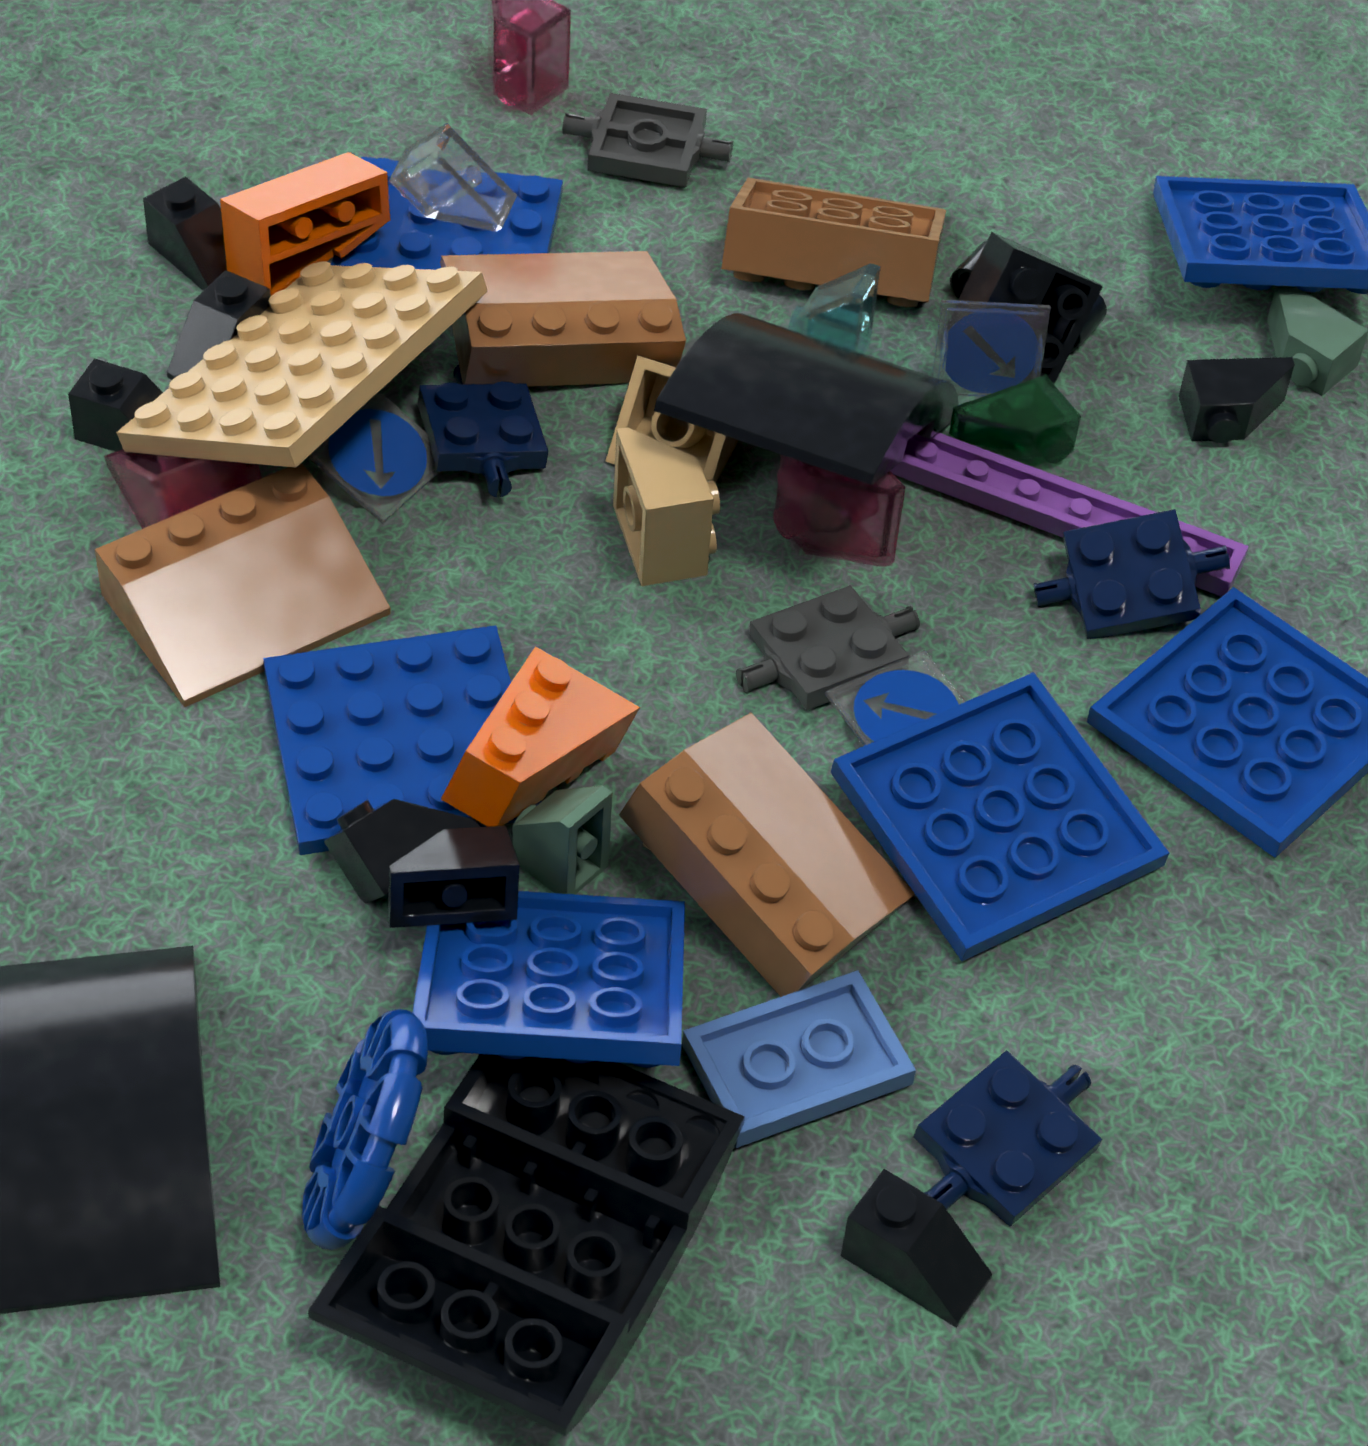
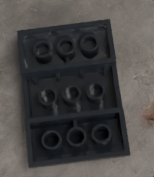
M742 313L725 316L702 334L668 379L654 407L655 412L869 485H873L902 462L907 441L916 434L931 439L955 419L959 410L956 389L953 384Z
M193 946L0 966V1314L221 1287Z
M479 1054L444 1106L443 1125L387 1209L378 1206L372 1218L365 1224L361 1233L357 1236L309 1308L308 1318L566 1436L592 1408L637 1341L706 1211L742 1130L745 1116L618 1062L591 1061L588 1063H572L565 1059L524 1057L520 1059H506L498 1055Z

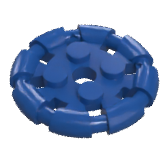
M394 1009L388 1011L369 1026L365 1038L358 1042L335 1088L339 1093V1098L333 1113H326L309 1165L310 1171L314 1173L306 1183L302 1206L304 1229L312 1243L322 1249L334 1250L345 1247L361 1233L363 1224L367 1223L374 1215L393 1178L395 1170L389 1166L397 1144L406 1145L423 1088L416 1076L425 1071L428 1058V1040L425 1027L420 1019L408 1010Z

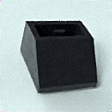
M991 232L945 329L948 330L958 318L976 309L997 307L1011 310L1029 322L1037 337L1038 353L1029 373L1055 383L1103 286L1035 250ZM971 323L963 328L989 356L1015 366V353L1006 362Z

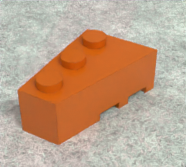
M350 152L220 199L227 271L270 288L271 296L291 285L301 276L300 272L306 266L321 261L327 262L335 255L343 258L390 221L387 172Z
M535 646L466 749L441 800L487 827L503 826L520 815L528 806L536 805L542 801L547 792L564 781L567 784L580 776L585 767L598 759L604 761L618 748L640 707L570 667L564 661L551 656Z

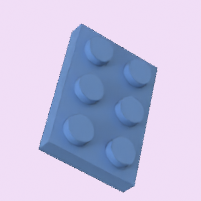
M858 970L683 1030L682 1046L711 1102L745 1116L744 1125L735 1144L736 1148L905 1088L914 1083L916 1069Z

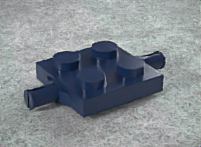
M457 365L453 371L457 383L419 385L417 403L437 471H469L483 474L490 495L497 497L499 490L500 497H504L512 489L508 472L517 469L546 468L548 448L527 383L514 384L502 381L494 384H463L460 366Z
M1173 509L1063 531L1064 546L1068 558L1067 577L1033 583L1038 607L1071 600L1073 606L1081 615L1087 639L1105 638L1195 620L1201 615V607L1195 588L1197 575L1223 569L1228 570L1230 569V560L1226 545L1192 552L1190 546L1182 537L1176 510Z
M1006 1050L918 1124L914 1138L938 1161L945 1175L924 1193L942 1203L946 1209L965 1195L967 1198L985 1205L1009 1227L1012 1226L1098 1149L1102 1138L1082 1121L1069 1106L1072 1100L1091 1086V1079L1088 1073L1085 1071L1079 1076L1082 1068L1078 1065H1071L1055 1082L1047 1085L1045 1082L1037 1079Z

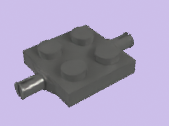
M609 93L605 108L595 118L565 113L563 120V134L591 138L592 145L588 153V170L686 187L692 167L701 157L730 162L733 151V141L704 137L707 109Z
M849 585L750 621V636L763 653L764 661L737 669L736 678L738 684L741 687L743 686V691L747 693L750 690L776 681V683L791 691L806 710L859 691L874 676L888 671L908 670L909 654L894 637L919 629V616L916 610L913 611L912 606L886 616L878 615L867 606L852 586Z

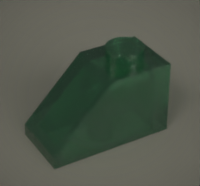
M1043 375L954 406L949 436L1032 467L1045 462L1053 464L1062 461L1070 453L1074 452L1081 415L1047 375Z

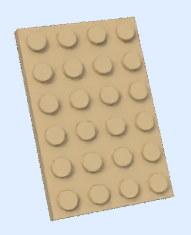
M321 261L310 264L301 270V276L291 285L274 293L269 298L270 307L263 313L241 321L236 326L238 334L235 337L208 349L203 354V359L191 370L171 380L169 388L158 398L138 408L134 414L135 417L116 432L124 452L296 468L488 292L482 272L458 271L455 267L427 270L415 269L412 265L381 268L372 267L369 263H360L353 266H334L329 262Z

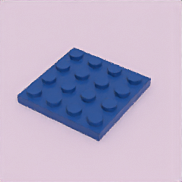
M362 157L361 159L387 172L390 221L343 258L336 255L333 256L331 265L353 266L360 263H369L372 267L381 268L412 265L415 269L437 270L441 268V255L550 253L563 193V180L543 178L537 175L526 176L492 172L484 169L474 170L439 164L396 161L388 158Z
M1156 176L1153 196L1184 282H1190L1195 286L1203 288H1214L1223 283L1242 284L1254 290H1266L1272 286H1296L1298 289L1306 292H1319L1324 288H1346L1353 293L1368 294V211L1354 184Z
M1235 587L1229 590L1090 707L1087 719L1088 724L1274 858L1284 851L1368 773V678Z
M496 625L263 658L264 672L299 855L330 851L324 841L341 830L336 819L367 799L373 808L392 799H397L474 819L441 800V797L466 749L511 684ZM515 817L508 823H515L517 817ZM477 821L480 827H487L486 825Z
M1034 672L835 758L830 773L961 961L969 959L1163 867L1170 854Z
M518 891L517 919L427 925L412 1013L420 1019L425 1027L428 1051L440 1055L456 1053L491 1054L506 1059H520L524 1057L565 1059L572 1063H588L591 1061L632 1063L633 1065L645 1068L659 1065L680 1066L685 901Z

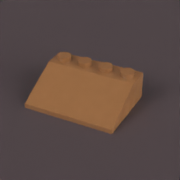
M747 178L730 206L721 269L734 271L733 276L744 281L761 282L764 280V276L785 279L784 285L794 289L814 290L817 284L835 287L836 294L843 297L862 299L866 298L867 293L887 296V302L897 306L916 307L918 306V301L929 302L947 209Z
M648 251L441 255V268L455 267L458 271L482 272L488 290L486 294L452 324L463 384H494L502 381L514 384L527 383V386L629 383L637 356L677 367L680 363L686 338L677 300Z
M302 463L296 468L287 467L95 549L102 596L184 707L264 672L263 658L308 652L391 614L386 598L330 496Z
M752 712L684 749L639 783L619 814L780 997L807 987L915 896V893Z

